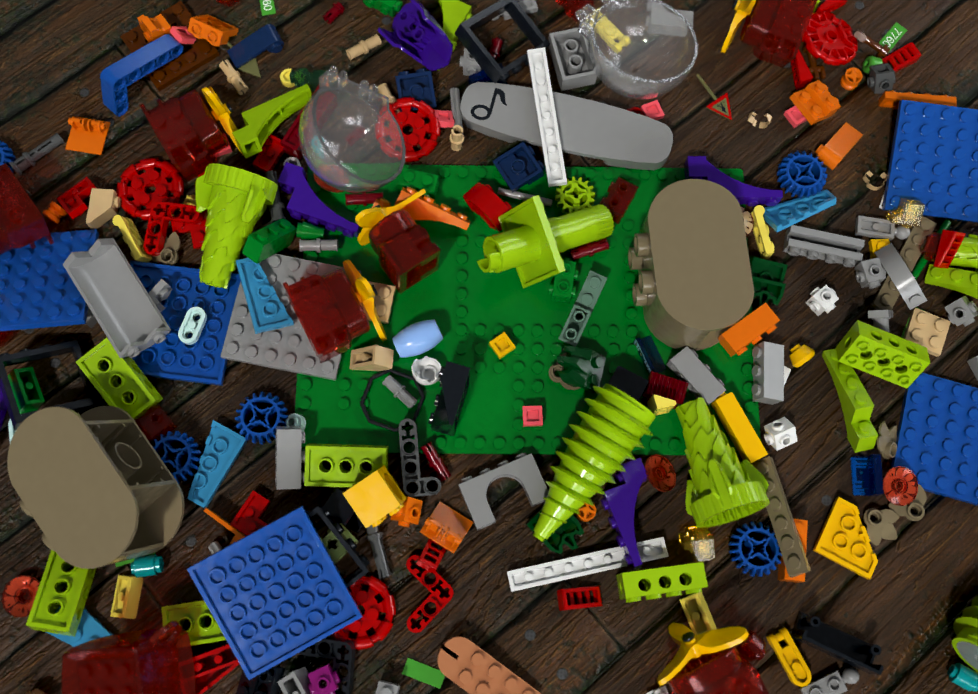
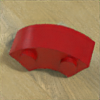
M476 183L462 197L470 209L477 213L490 228L500 232L502 228L498 217L511 210L512 207L508 202H503L494 193L490 185Z

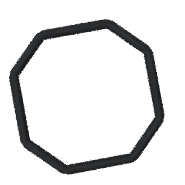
M389 369L377 373L369 378L366 389L360 401V406L369 423L388 429L393 432L399 431V427L394 428L382 424L380 422L371 420L367 412V409L364 405V401L366 399L373 379H376L390 372L405 377L407 379L413 380L415 382V385L421 395L419 404L412 419L415 422L417 420L418 414L425 399V395L420 384L415 380L413 376L393 369ZM409 422L406 423V426H403V429L410 426Z

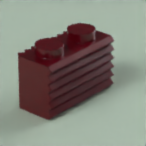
M654 371L649 373L647 378L649 382L642 395L646 397L647 401L655 394L676 401L673 409L683 404L688 382Z

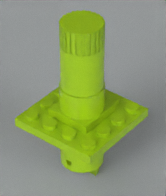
M539 195L533 196L498 217L503 232L485 238L483 242L485 258L478 260L477 263L485 273H500L516 268L522 287L532 286L566 271L564 260L560 253L611 236L614 230L613 217L606 206L598 204L547 219L544 204Z

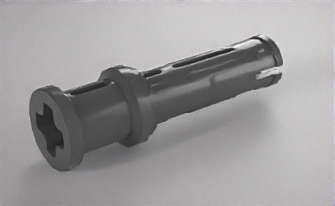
M55 133V135L30 152H23L21 157L13 162H9V164L21 176L23 171L30 166L34 167L36 161L65 142L58 133Z
M273 170L265 172V178L278 185L277 172H273ZM279 185L273 205L268 206L272 217L271 223L282 218L287 220L284 215L285 205L281 202Z
M370 525L366 528V540L370 541L379 579L391 576L382 541L384 534L381 532L379 525L375 528Z

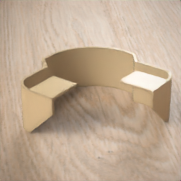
M751 112L748 121L753 126H756L757 120L751 115L756 116L757 114ZM768 113L764 116L767 117L768 121L760 122L759 128H766L770 124L772 116Z
M870 171L866 173L869 177L873 175ZM883 172L880 176L886 181L887 175ZM866 174L862 177L866 182V186L871 190H879L884 185L883 182L880 187H874L869 183L870 180L866 177Z

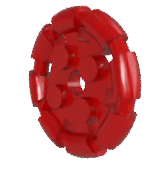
M821 11L820 13L813 12L802 21L800 26L801 40L806 43L805 48L816 59L820 58L823 60V63L832 66L845 65L854 59L858 50V42L852 33V28L842 18L838 19L835 17V14Z
M403 97L396 99L397 101L392 104H387L378 115L379 121L375 126V135L377 142L381 144L380 148L386 155L392 159H400L401 162H415L423 156H428L438 144L436 142L437 138L440 137L441 127L439 118H436L435 111L429 104L422 100L417 101L412 97ZM412 107L418 108L417 114L411 112ZM401 108L402 112L396 115L394 111ZM429 118L430 122L425 124L424 119ZM386 121L391 122L390 127L385 126ZM406 126L413 128V132L409 135L403 133V129ZM426 133L431 134L430 139H425ZM391 136L393 141L389 143L386 138ZM420 145L421 149L415 152L413 147ZM399 147L404 148L405 151L403 153L399 152Z
M146 158L140 160L135 165L131 164L124 170L120 176L122 179L120 183H117L116 189L123 210L134 218L140 217L142 220L148 221L151 207L155 202L180 204V197L184 193V181L179 176L178 169L168 161L164 160L162 162L158 158ZM144 169L145 173L139 175L138 171ZM154 186L155 191L150 194L147 193V189ZM169 192L173 193L172 197H167ZM162 208L161 210L158 211V213H160V212H166V213H167V210H165V209Z
M363 576L349 588L352 591L350 593L357 606L361 605L364 607V615L362 618L329 635L334 638L351 640L356 650L371 648L377 641H382L392 629L393 616L396 615L395 600L393 595H390L387 585L377 577ZM362 584L369 585L368 592L361 590ZM378 594H381L383 601L380 603L375 598ZM379 612L386 613L384 621L378 620ZM373 627L376 633L369 637L367 631ZM350 631L358 633L356 639L349 638Z

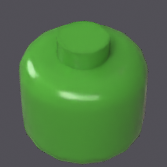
M868 56L863 63V71L870 74V66L883 64L882 59Z

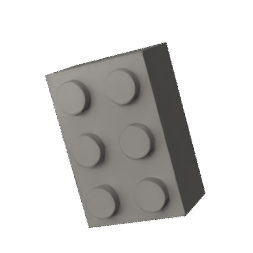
M584 26L549 33L548 42L550 45L548 48L561 91L595 84L598 72Z

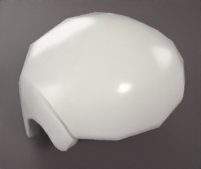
M425 356L422 359L414 360L411 366L412 375L419 384L432 385L440 380L441 364L436 359Z

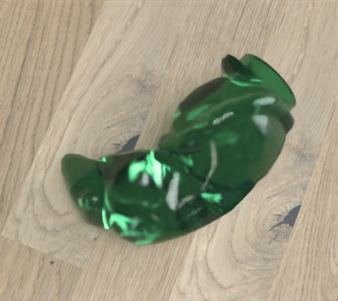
M300 67L296 70L291 69L290 81L298 87L307 84L312 91H315L318 85L329 90L335 88L336 74L332 73V70L314 69L309 71L306 67Z

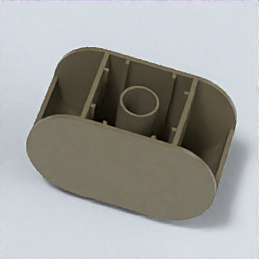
M681 180L661 190L654 198L639 233L634 235V247H629L628 249L630 270H638L639 274L638 283H634L632 287L634 306H643L644 319L649 330L665 345L677 350H683L686 346L694 351L704 350L719 343L718 337L738 322L748 312L753 302L754 286L741 206L729 190L708 180Z
M99 406L79 415L65 407L44 408L27 417L15 431L8 450L7 466L12 486L21 498L19 501L20 507L27 515L35 519L43 531L42 540L49 549L56 551L60 558L67 563L79 568L94 569L149 555L165 547L178 532L184 516V496L181 487L137 423L123 409L114 406Z

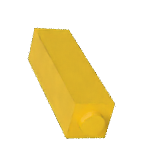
M733 392L728 394L722 393L711 406L742 460L747 459L750 463H753L768 455Z

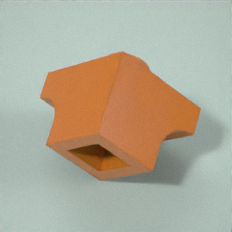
M161 14L153 18L144 15L137 18L140 28L144 32L143 35L149 43L165 34H170L173 37L170 33V24Z

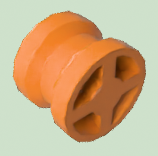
M854 67L847 69L840 80L841 86L846 90H854L863 78L862 72Z
M51 201L50 207L42 212L56 224L60 223L62 216L68 214L53 201Z
M584 504L579 508L581 515L576 513L575 515L580 521L588 522L595 516L596 507L595 505Z

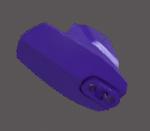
M410 0L411 2L405 4L394 17L392 24L394 32L380 27L377 29L392 46L401 49L430 71L441 69L450 62L453 50L450 39L435 18L417 0Z

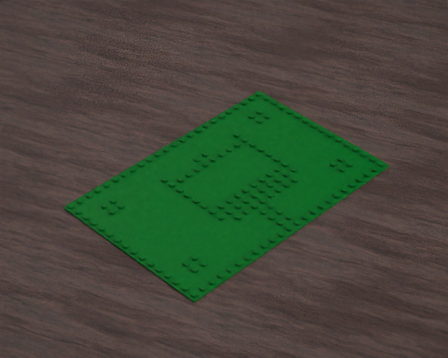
M308 165L307 182L316 196L336 214L357 224L355 221L357 214L365 209L372 208L373 204H367V206H363V204L346 206L345 194H359L362 191H366V193L383 192V199L391 203L390 206H394L399 196L398 181L402 168L439 175V187L434 203L438 205L445 204L451 208L452 212L456 214L461 212L467 215L470 225L466 231L451 224L431 220H412L391 224L407 249L401 252L385 229L370 243L361 246L357 241V237L349 238L343 235V232L337 230L332 232L327 230L325 226L318 224V227L324 228V235L321 240L338 239L339 250L322 251L321 253H317V251H304L303 259L343 267V261L350 260L357 270H361V276L367 281L396 286V292L389 323H382L387 340L382 341L372 321L351 317L336 381L297 373L295 413L302 415L306 420V427L304 429L305 443H301V451H305V446L309 443L388 446V454H400L399 431L393 432L369 423L360 406V401L369 378L382 371L349 369L351 350L379 345L394 350L392 369L413 376L411 366L414 360L422 359L425 356L436 359L441 364V367H445L447 361L470 367V384L454 437L432 431L431 424H428L431 413L436 411L437 406L434 405L436 395H440L442 391L440 382L437 381L432 385L420 384L425 399L415 422L418 430L419 454H424L421 447L430 441L438 454H522L526 452L527 455L531 453L532 455H557L555 451L565 452L567 445L562 437L572 438L574 435L569 424L580 425L582 420L577 411L587 412L589 406L584 399L595 400L597 394H593L583 388L577 390L565 389L560 383H555L549 378L548 371L552 365L556 364L557 356L566 353L564 345L572 346L559 340V336L590 270L607 277V281L576 347L591 349L606 357L600 387H603L605 383H609L617 366H621L647 380L649 372L646 370L647 367L644 363L643 355L651 371L679 380L666 364L681 350L671 348L659 341L649 330L645 322L643 306H634L632 287L634 283H638L639 274L638 270H630L628 249L629 247H634V235L639 233L657 194L668 185L685 180L684 168L640 170L623 167H565L566 178L569 181L572 180L573 176L577 181L582 177L583 183L589 181L587 186H593L592 192H595V197L593 198L595 200L594 205L591 206L598 204L606 206L609 212H611L614 221L613 233L611 236L606 237L609 244L608 250L595 253L591 257L588 255L575 261L571 257L570 249L560 253L562 258H568L576 262L575 269H579L578 278L573 282V286L576 287L575 298H571L569 304L551 301L552 294H548L550 283L554 282L553 276L523 288L516 268L500 273H485L478 266L477 261L485 258L483 253L485 238L502 233L503 231L499 232L490 228L477 213L470 209L462 196L478 182L483 185H490L496 195L499 187L510 190L495 166ZM327 166L331 174V168H336L344 173L345 177L341 181L348 180V187H341L345 190L337 193L322 188L323 186L316 182L314 177L315 171L320 173L319 169ZM717 168L731 178L744 183L742 169ZM546 169L543 170V177L530 185L526 184L516 190L517 192L552 199L551 207L544 205L547 219L568 214V211L561 212L562 207L557 208L558 201H555V192L559 186L548 187ZM329 177L323 180L324 184L331 188L338 186L337 182H341ZM497 195L503 202H508L512 209L524 202L523 200ZM740 205L741 207L744 208V211H743V212H745V211H746L745 205ZM746 233V241H747V247H748V237H747V233ZM752 305L748 312L740 320H742L747 315L752 313ZM435 319L443 340L423 354L401 358L392 338L411 324ZM505 332L516 348L499 359L489 346V342ZM635 340H637L641 348L640 352H638L636 345H634ZM720 343L704 350L695 351L698 354V359L710 367L714 377L719 378L724 383L725 393L733 392L761 441L759 404L753 401L751 391L753 386L752 351L754 345L750 343L746 346L748 348L747 351L740 356L735 354L730 357ZM555 371L554 374L559 377V371ZM389 372L373 379L364 405L371 420L397 428L403 419H413L421 395L413 380ZM392 375L398 383L406 386L405 389L417 400V403L412 408H408L398 398H394V394L382 384L387 376ZM688 389L683 404L696 400ZM641 395L638 402L647 406L646 397ZM711 404L708 405L710 414L715 415L719 428L725 433L730 447H734L737 456H740ZM542 405L543 426L523 427L522 406ZM672 409L669 413L657 415L649 426L654 436L643 435L640 441L645 448L635 447L631 451L633 455L686 456L685 449L687 448L685 446L683 429L676 410ZM413 425L403 429L407 431V436H403V440L408 438L415 439V435L410 436V430L413 429ZM405 443L404 450L407 453L414 452V443Z

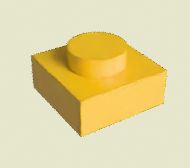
M871 239L868 242L871 259L877 258L874 252L890 244L889 239Z
M505 332L489 342V346L499 359L516 348Z

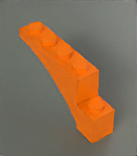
M891 90L885 91L878 100L879 107L898 110L900 100L957 107V97L931 95L929 93H901Z
M402 187L394 205L417 193V191L411 187ZM424 195V197L420 196L401 209L392 218L390 223L431 220L451 224L467 231L470 220H468L467 215L461 212L456 214L451 211L449 206L445 204L438 205L434 203L433 198ZM382 198L380 200L376 199L372 208L380 205L382 208L391 207V203Z

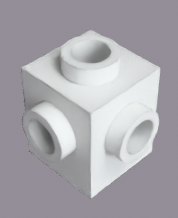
M825 285L821 289L819 287L814 289L810 293L812 297L805 303L819 316L824 311L828 314L836 307L834 303L839 298L832 288Z
M785 417L764 426V439L776 451L798 442L795 426Z

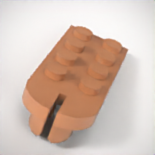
M451 637L442 643L458 655L456 659L439 647L437 664L440 671L469 694H541L465 637Z

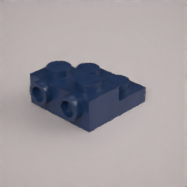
M418 69L416 73L409 74V71L399 72L398 76H395L399 98L412 97L417 101L422 100L432 108H437L431 71ZM412 107L411 112L418 111V108Z
M524 141L492 161L512 193L544 176L543 170L545 168L540 160L536 161L533 149L530 145L526 146Z

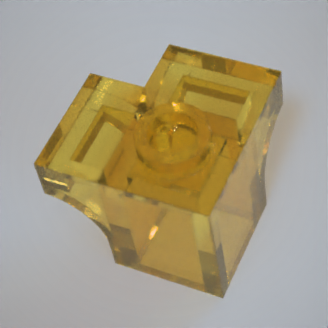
M901 198L899 206L893 211H888L886 218L891 223L900 224V226L905 228L919 227L925 204L919 200Z
M695 525L685 527V532L678 534L684 550H690V554L696 563L715 559L714 537L708 528H697Z

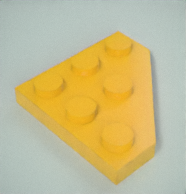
M837 497L813 551L866 579H871L878 559L869 543L870 538L866 528L862 525L859 510L856 505Z

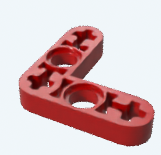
M161 201L155 202L150 210L143 244L144 252L152 256L160 255L164 248L169 221L199 224L204 218V213L196 212L197 215L191 217L187 215V212L195 214L196 206ZM163 208V209L167 210V213H166V212H160V213H158V211ZM180 208L181 214L175 218L174 211ZM160 224L161 229L155 234L154 227Z
M419 555L409 557L406 566L409 572L431 594L407 620V628L412 633L421 632L449 603L454 595L453 588L436 571L434 573L436 581L431 585L426 584L424 581L425 575L431 572L425 570L421 577L417 576L420 571L417 568L412 570L410 567L412 566L411 561H417L420 557ZM439 580L443 582V584H440L443 589L449 588L448 594L450 596L448 598H440L441 592L438 589L435 592L432 590ZM428 602H433L436 605L435 613L427 614L424 608ZM421 610L423 615L428 617L429 620L426 622L423 618L419 623L421 627L419 629L417 627L412 629L413 623L411 620L413 618L417 620L421 616L417 613Z

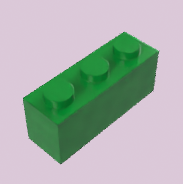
M284 218L249 234L242 253L258 264L291 246L297 228Z

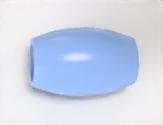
M435 319L419 321L405 327L392 340L399 356L407 358L431 350L443 340V336Z

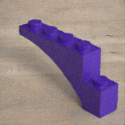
M688 156L684 163L685 180L703 179L717 183L729 190L736 197L740 205L751 207L757 205L775 206L783 198L782 190L758 188L731 178L708 162L706 156Z
M286 162L278 183L282 191L292 194L286 207L290 216L301 220V218L308 220L310 224L318 226V224L323 225L332 232L336 230L343 232L342 234L349 238H353V236L358 237L361 232L360 226L336 214L316 196L305 179L306 173L303 167Z
M641 458L622 464L626 472L617 471L615 473L618 483L622 485L604 491L606 495H603L601 499L604 510L609 512L610 517H608L610 526L617 531L618 536H616L618 545L620 548L623 547L626 553L624 555L625 562L628 567L631 566L633 571L642 567L634 531V511L637 495L641 484L647 480L648 476Z

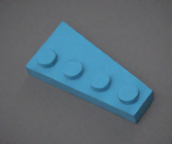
M828 190L820 191L815 196L811 194L809 198L803 196L802 198L766 207L763 217L776 232H779L835 205L836 197Z
M250 258L236 260L255 334L294 325L292 318L289 317L286 308L279 300L276 291L269 283L260 264H256Z
M214 420L205 443L203 455H201L198 471L194 476L187 497L188 500L204 509L210 504L247 443L245 437Z
M61 606L56 609L55 613L59 612ZM85 608L75 637L46 632L115 669L119 668L129 650L115 635L103 627L101 622L89 614Z

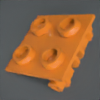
M76 116L69 117L68 124L72 127L65 149L102 155L111 122Z
M439 502L430 517L425 521L420 533L454 554L474 522L444 503Z

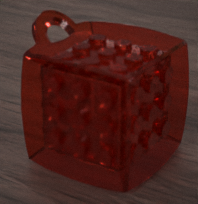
M171 621L160 629L127 632L80 644L63 654L62 694H196L194 661L188 632L182 630V626L177 621Z

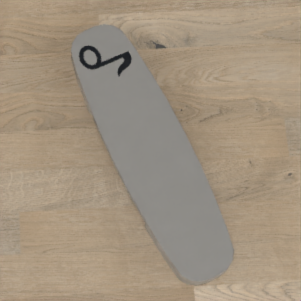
M476 82L466 88L462 96L460 111L463 123L468 128L509 143L518 140L542 147L533 88L491 82ZM552 91L562 152L601 159L606 165L630 169L656 170L666 164L673 144L672 131L666 124L622 108Z

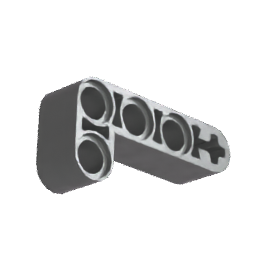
M403 419L399 424L403 490L410 497L435 495L441 489V481L434 476L421 477L417 424L412 419ZM406 422L413 425V429L410 430V436L415 435V439L408 438L403 440V436H407V431L403 430ZM405 443H414V452L407 453L404 450ZM408 462L416 464L417 469L414 473L407 472L406 464ZM435 480L438 483V489L430 491L427 488L428 481ZM409 482L417 483V492L411 493L408 491L407 485Z

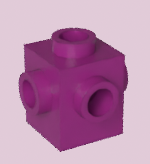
M330 664L308 674L310 679L308 687L311 694H336L335 690L339 688L338 683L341 681L337 671H332ZM322 680L327 682V686L322 684Z

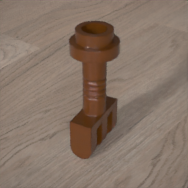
M859 29L854 32V37L876 50L878 57L884 58L890 51L888 44L885 43L882 46L878 42L876 43V41Z
M804 43L802 50L803 53H807L810 63L809 70L813 80H818L819 76L820 79H825L824 66H817L816 58L805 48L806 43Z

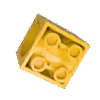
M385 465L342 493L365 528L370 525L375 528L387 518L386 515L388 513L392 516L404 507L403 502L407 499Z

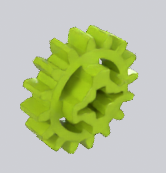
M574 176L571 181L567 179V185L556 188L555 201H558L557 208L562 207V213L565 211L572 213L592 207L591 205H594L595 201L593 199L595 192H592L593 186H587L589 181L583 183L582 177L578 181L575 180Z

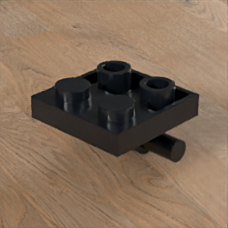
M274 666L248 680L242 670L236 694H280L281 688L278 681L283 678L285 668Z

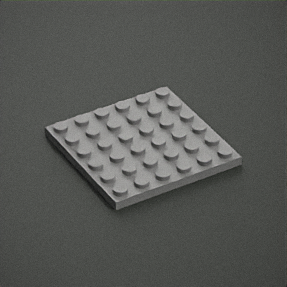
M274 254L259 262L269 283L273 286L279 300L286 308L289 317L292 318L294 325L255 334L240 281L220 357L222 359L336 381L353 305L329 315L326 309L355 295L344 267Z

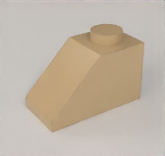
M91 189L86 224L91 229H98L117 215L118 208L121 207V201L115 190Z
M379 345L351 350L349 369L364 371L392 369L394 350Z

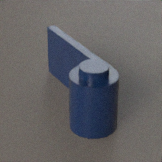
M268 24L227 50L238 69L265 50H268L270 53H279L284 47V42L275 26Z

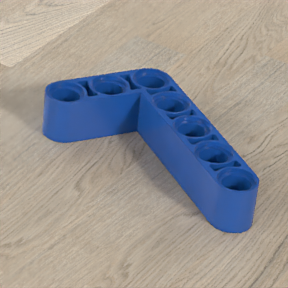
M165 34L106 67L100 74L103 104L116 116L124 115L129 107L127 86L180 56L184 49L183 45L170 34Z

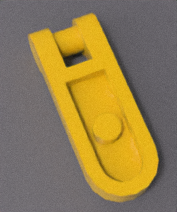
M783 627L779 630V633L767 636L768 643L773 648L792 684L800 687L807 686L812 679L811 672L788 630ZM784 640L786 646L781 648L778 642Z

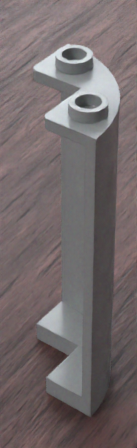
M114 238L97 239L89 251L71 252L63 266L120 358L136 357L141 351L166 339V335L171 331L170 327Z

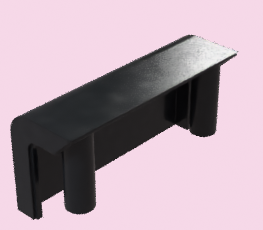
M799 611L791 633L793 639L868 674L882 675L883 665L873 664L875 655H880L882 651L879 645L869 644L822 622L817 616H809Z

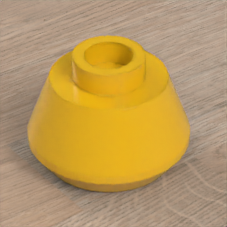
M797 344L790 350L792 354L789 355L792 366L799 368L815 356V350L805 344L802 346Z

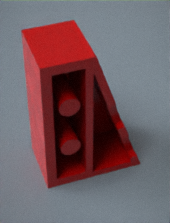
M225 644L174 664L183 694H203L240 664L229 644Z

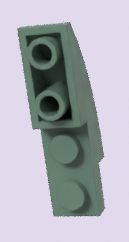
M591 270L589 271L559 336V340L574 347L577 346L607 281V277Z

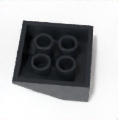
M447 361L446 366H442L440 369L439 382L442 391L440 395H436L434 405L437 406L436 411L431 413L428 424H431L432 431L454 437L470 384V367Z

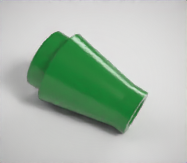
M304 221L303 223L298 222L296 237L302 240L323 239L324 228Z

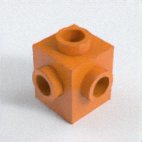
M405 496L407 499L403 502L404 507L392 515L390 520L397 521L398 526L410 527V524L418 525L423 501Z

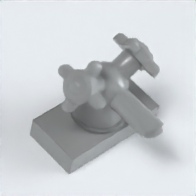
M893 310L868 311V318L873 320L874 327L889 332V319L893 318Z

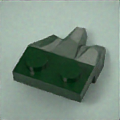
M751 256L750 267L756 304L760 307L771 299V303L778 306L786 286L783 281L788 265Z
M564 345V351L567 353V356H557V363L564 367L558 373L564 383L572 387H581L593 394L596 393L593 386L600 387L606 357L591 349Z
M542 508L525 523L533 534ZM573 515L566 520L567 523H563L555 530V533H552L547 540L544 539L542 542L552 552L562 554V546L564 544L572 550L579 548L574 535H582L584 531L579 521Z

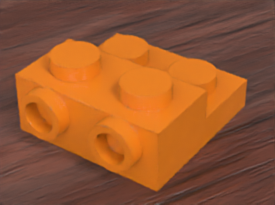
M209 14L191 17L187 31L191 32L198 39H206L209 44L220 47V45L227 44L230 37L236 36L239 28Z
M820 80L808 84L804 89L790 96V100L811 125L832 116L841 107L839 100L830 94L827 85L823 84Z

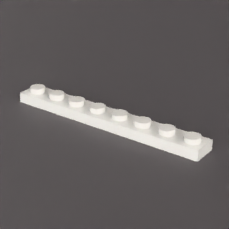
M545 47L527 50L548 187L567 185Z
M664 537L636 543L642 563L669 557ZM614 547L507 571L510 590L514 592L627 566L624 559L626 553L623 547Z

